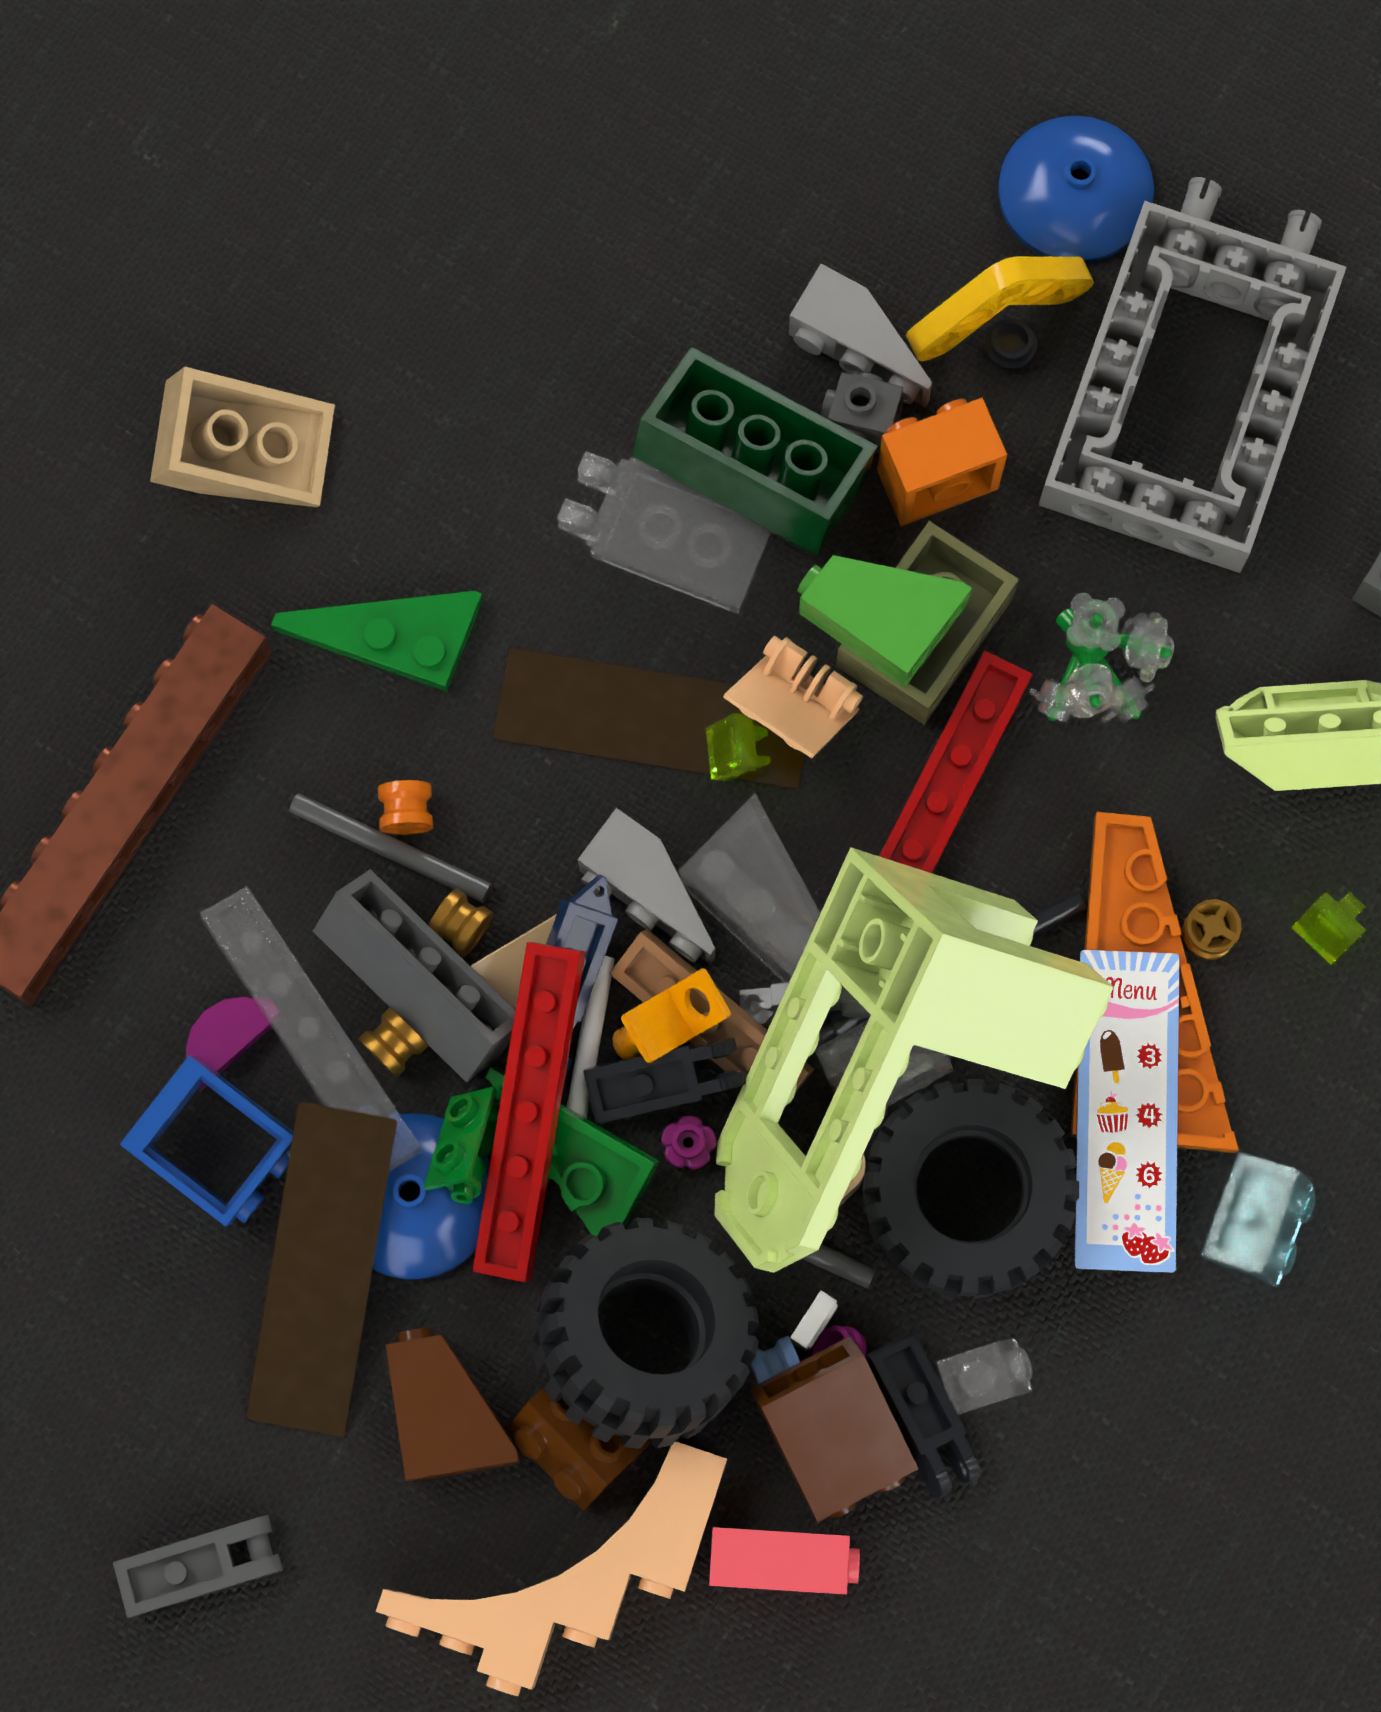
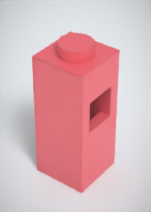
M713 1527L709 1586L847 1595L848 1583L858 1584L860 1549L849 1548L850 1536Z

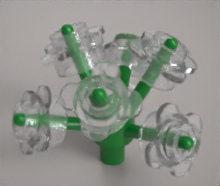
M1087 593L1077 594L1071 601V608L1064 610L1056 619V624L1066 633V646L1073 653L1061 683L1045 678L1040 691L1031 689L1029 694L1040 701L1037 710L1047 715L1049 721L1057 719L1067 723L1070 715L1084 719L1105 710L1108 713L1100 718L1102 723H1106L1116 715L1122 723L1131 718L1138 719L1141 716V711L1149 705L1144 696L1153 690L1155 685L1152 682L1143 687L1135 675L1121 683L1104 657L1109 651H1113L1117 647L1122 648L1128 665L1141 669L1140 679L1142 681L1151 682L1158 668H1166L1173 656L1174 642L1167 635L1168 622L1165 618H1162L1160 613H1151L1149 618H1147L1145 613H1138L1135 618H1129L1125 622L1122 634H1119L1117 632L1119 619L1125 614L1124 604L1119 599L1110 598L1107 601L1092 599Z

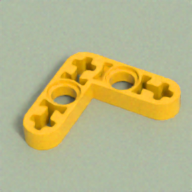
M1010 257L993 264L915 324L907 332L906 337L917 360L927 361L945 354L1008 305L1063 304L1087 292L1093 286L1094 281L1081 257Z

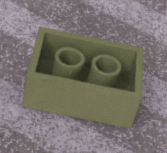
M928 521L896 568L966 583L972 588L966 608L905 688L843 644L838 648L836 661L837 668L923 725L929 720L1013 600L1019 581L1017 577L931 521Z

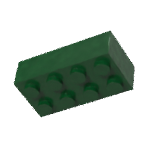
M691 347L641 417L632 456L818 556L865 484L877 445Z

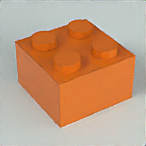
M983 397L967 403L966 399H957L940 407L937 410V415L921 421H917L915 417L906 418L891 425L887 429V433L882 435L877 472L900 526H904L998 490L1007 453Z

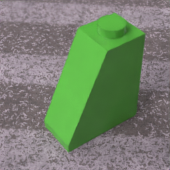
M832 555L823 568L814 565L797 589V592L802 594L800 597L799 614L903 688L907 686L966 608L972 591L970 586L961 581Z

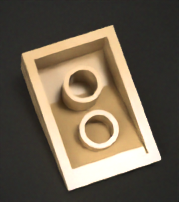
M183 367L167 379L165 383L150 482L200 494L317 508L321 503L335 404Z

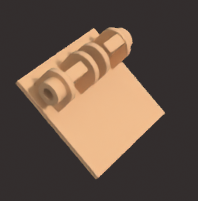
M773 636L763 651V654L766 656L724 694L723 698L738 707L745 716L758 721L783 738L790 747L813 758L858 713V705L863 695L856 691L857 685L850 682L835 671L830 674L824 685L823 683L831 670L830 666L825 664L815 678L812 677L810 674L818 658L812 655L803 667L800 668L808 652L797 646L787 637L781 640Z

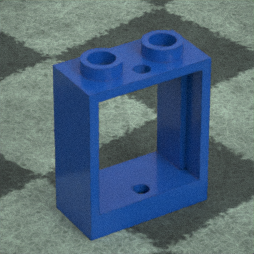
M189 1055L120 1145L226 1227L232 1225L236 1218L246 1223L265 1198L258 1192L271 1174L280 1179L287 1171L293 1131L197 1056ZM202 1083H205L277 1139L228 1203L154 1147L155 1143Z

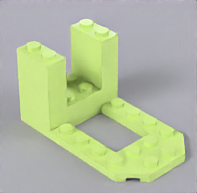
M850 847L745 1079L746 1084L742 1086L717 1141L716 1164L726 1168L725 1191L721 1190L715 1193L714 1216L754 1268L775 1273L819 1250L827 1231L836 1222L838 1207L850 1181L856 1177L860 1170L862 1155L872 1133L884 1118L886 1103L898 1078L907 1069L913 1045L1066 1089L1074 1070L1082 1062L1084 1049L1098 1019L1104 1015L1107 1009L1109 996L1114 987L1086 963L1030 946L1038 920L1015 900ZM843 986L871 1016L810 1149L805 1156L780 1127L778 1121L785 1106L794 1098L798 1077L808 1056L813 1054L818 1045L819 1031L830 1007L834 1006L838 1001Z

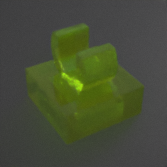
M733 713L706 728L711 780L730 781L748 771H756L771 763L770 756H758L755 749V742L768 736L767 729L761 726H753V720L744 714Z
M1325 892L1291 928L1332 965L1366 931L1354 919L1365 906L1351 892L1339 903Z

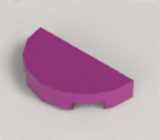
M248 997L222 1000L205 1010L192 1026L186 1045V1056H197L213 1070L221 1074L284 1016L265 1001ZM202 1083L199 1088L203 1090L207 1085Z

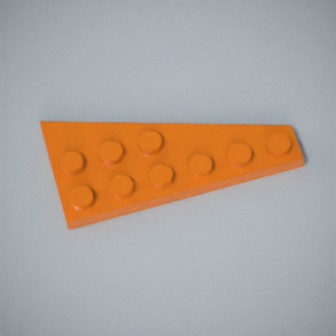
M1096 812L1093 826L1084 950L1174 953L1179 955L1177 1148L1236 1153L1239 1151L1234 1131L1230 1127L1224 1104L1226 1100L1221 1082L1218 1081L1210 1051L1211 1043L1191 967L1187 963L1180 937L1182 933L1177 914H1174L1166 884L1167 876L1152 819L1147 816ZM1078 1068L1075 1069L1070 1137L1077 1138Z

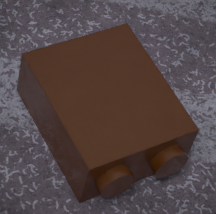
M850 1336L750 1388L777 1446L817 1522L827 1517L836 1518L845 1515L855 1507L857 1501L876 1491L884 1492L896 1488L905 1481L908 1474L918 1470L915 1460L863 1353Z

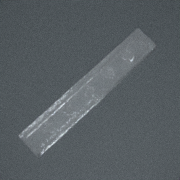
M248 886L200 913L202 922L322 1104L327 1107L396 1119L397 1127L389 1172L421 1153L420 1144Z

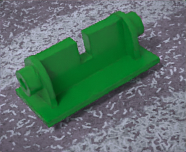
M490 1087L450 1098L435 1151L432 1155L424 1189L431 1190L446 1186L452 1192V1200L459 1204H470L473 1198L480 1195L482 1190L481 1183L487 1164L478 1155L481 1157L488 1156L492 1149L499 1107L493 1103L497 1089Z

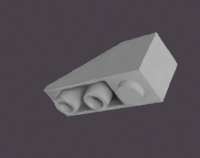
M820 264L790 314L789 335L793 337L794 342L808 353L820 355L822 352L839 361L840 367L848 374L871 373L879 376L886 383L903 386V403L912 404L914 401L926 407L930 399L932 381L869 290L827 266Z
M616 808L577 859L579 870L584 874L581 879L582 883L586 886L599 874L606 877L609 896L612 894L628 905L625 913L634 922L649 931L656 925L672 937L669 945L680 955L694 963L700 957L711 965L715 959V947L661 839ZM599 886L595 888V890H594V893H595V894H598V893H599V891H600V887H599Z

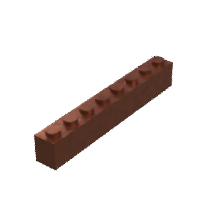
M211 604L204 616L198 614L189 623L183 635V642L185 644L174 660L167 658L158 668L153 678V685L155 687L144 703L137 702L130 709L122 725V728L125 730L114 747L107 746L99 754L92 768V773L95 775L83 792L78 790L69 798L61 814L64 820L52 837L47 835L38 843L32 853L31 863L33 865L22 881H14L2 896L0 901V908H2L0 912V987L30 1006L33 1005L272 653L265 636Z

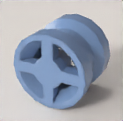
M789 1336L778 1339L774 1348L766 1351L757 1349L756 1357L750 1365L759 1384L800 1361Z

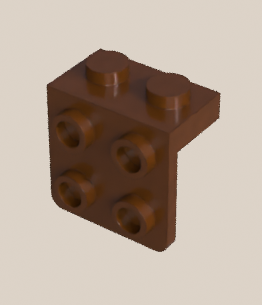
M543 1388L526 1403L507 1427L506 1431L513 1437L518 1449L526 1457L534 1459L554 1480L558 1491L567 1499L573 1500L585 1511L604 1492L617 1475L652 1443V1440L648 1438L640 1449L623 1447L622 1437L614 1434L608 1442L592 1436L595 1428L593 1425L582 1419L579 1425L576 1426L565 1416L570 1407L561 1398L557 1402H553Z

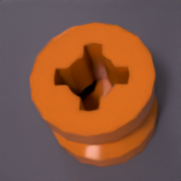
M400 780L379 785L378 799L384 804V814L379 818L380 832L393 835H411L432 830L433 817L427 811V801L432 797L431 784L418 780Z

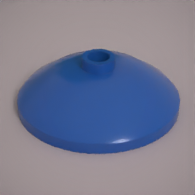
M1086 116L1057 117L1042 122L1024 133L1006 155L998 184V198L1002 215L1012 233L1022 244L1042 257H1081L1085 264L1112 257L1129 246L1144 201L1153 203L1154 197L1152 171L1145 154L1137 143L1118 127L1103 120ZM1081 169L1089 177L1085 180H1078L1072 176L1071 172Z
M403 1114L389 1117L396 1119L397 1127L373 1270L386 1276L405 1280L436 1277L455 1269L476 1252L490 1162L486 1156L481 1157L478 1155L487 1166L481 1183V1193L478 1197L473 1198L470 1204H459L452 1200V1192L446 1186L426 1190L423 1187L444 1119L427 1114ZM414 1182L420 1186L419 1197L411 1202L402 1200L400 1196L401 1188L406 1183Z

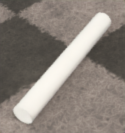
M604 956L582 1017L567 1101L569 1109L586 1119L590 1097L583 1070L596 1066L612 979L609 973L613 969L615 962L614 958Z

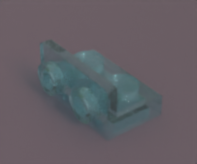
M1239 1152L1201 1256L1207 1261L1259 1277L1265 1284L1278 1287L1282 1275H1287L1294 1265L1297 1253V1246L1294 1242L1301 1222L1306 1223L1312 1215L1316 1199L1315 1192L1313 1191L1314 1184L1300 1170Z

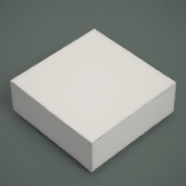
M821 1290L791 1335L790 1340L792 1344L805 1353L807 1350L810 1352L818 1336L823 1332L837 1310V1300Z

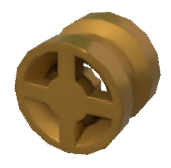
M454 889L441 903L428 926L441 938L450 942L453 950L463 958L472 951L487 930L492 920L493 912L484 906L474 907L468 903L465 893L459 889Z
M1218 899L1205 900L1197 904L1184 920L1181 929L1182 942L1186 950L1194 957L1205 961L1217 960L1225 956L1238 941L1242 930L1241 918L1236 909L1229 903ZM1197 924H1199V925L1202 926L1203 932H1204V936H1203V934H1202V932H1201V927H1199Z
M388 1008L382 1014V1023L374 1031H365L358 1038L372 1055L395 1077H398L405 1070V1061L412 1054H421L428 1047L425 1041L391 1008Z

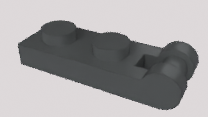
M269 1516L257 1517L113 1562L127 1618L139 1616L283 1571L279 1554L273 1555L268 1534L273 1532ZM246 1541L251 1562L236 1566L230 1545Z

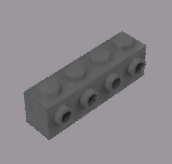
M371 869L335 893L313 932L466 1083L497 1060L510 1043L515 1009Z

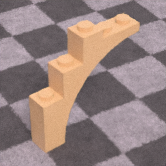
M675 1441L669 1449L654 1485L631 1518L596 1552L559 1576L515 1593L476 1600L430 1599L391 1589H383L376 1612L389 1616L386 1627L418 1637L421 1627L443 1634L439 1645L472 1655L475 1645L484 1648L477 1671L489 1675L486 1686L519 1696L521 1687L535 1688L556 1623L565 1626L562 1637L595 1648L598 1637L610 1640L631 1574L641 1577L638 1588L668 1599H671L674 1588L685 1592L724 1473L727 1458Z

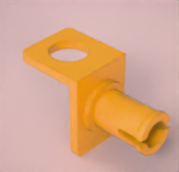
M702 968L623 1014L621 1020L624 1027L614 1032L612 1038L613 1047L616 1053L623 1059L642 1055L647 1063H651L730 1017L731 1012L707 970ZM692 988L700 990L707 997L710 1006L709 1015L700 1014L692 1006L690 1001V990Z

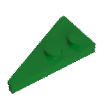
M468 591L280 612L275 614L271 626L275 632L447 692L483 602L482 593Z
M492 1067L485 1078L497 1089L495 1097L500 1103L505 1071L499 1067ZM560 1104L549 1179L554 1180L559 1185L563 1200L571 1212H577L591 1235L597 1237L603 1226L617 1221L622 1223L625 1228L660 1161Z

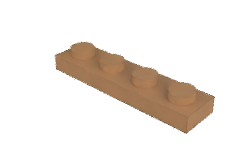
M646 929L640 932L609 974L644 1003L697 970ZM692 988L690 990L692 1006L700 1014L709 1015L710 1006L707 997L700 990ZM718 989L730 1009V1017L688 1041L696 1047L709 1042L735 1038L736 1051L732 1052L729 1056L710 1059L725 1072L743 1071L744 1078L746 1079L768 1030ZM806 1062L798 1077L796 1092L814 1070Z

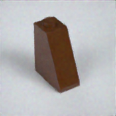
M430 1327L411 1329L398 1333L399 1342L385 1344L406 1481L415 1482L521 1463L519 1450L442 1335L432 1336Z

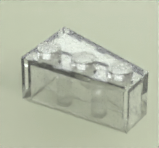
M754 793L679 869V877L685 889L784 983H787L792 978L820 916V912L757 795Z

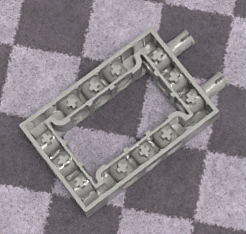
M1194 177L1189 181L1188 191L1181 212L1144 201L1049 470L1039 506L1240 573L1253 547L1346 266L1309 255L1322 220L1317 215L1310 213L1304 231L1301 232L1300 226L1306 212L1304 210H1293L1289 213L1280 245L1209 222L1217 200L1221 195L1222 188L1215 181L1210 180L1204 199H1200L1199 196L1206 178ZM1170 288L1269 321L1211 492L1194 487V481L1184 478L1183 482H1179L1142 469L1143 464L1136 461L1129 465L1111 459Z

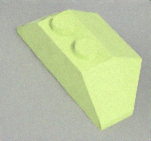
M1358 680L1259 687L1238 698L1230 706H1223L1216 710V722L1224 754L1274 791L1381 784V683Z

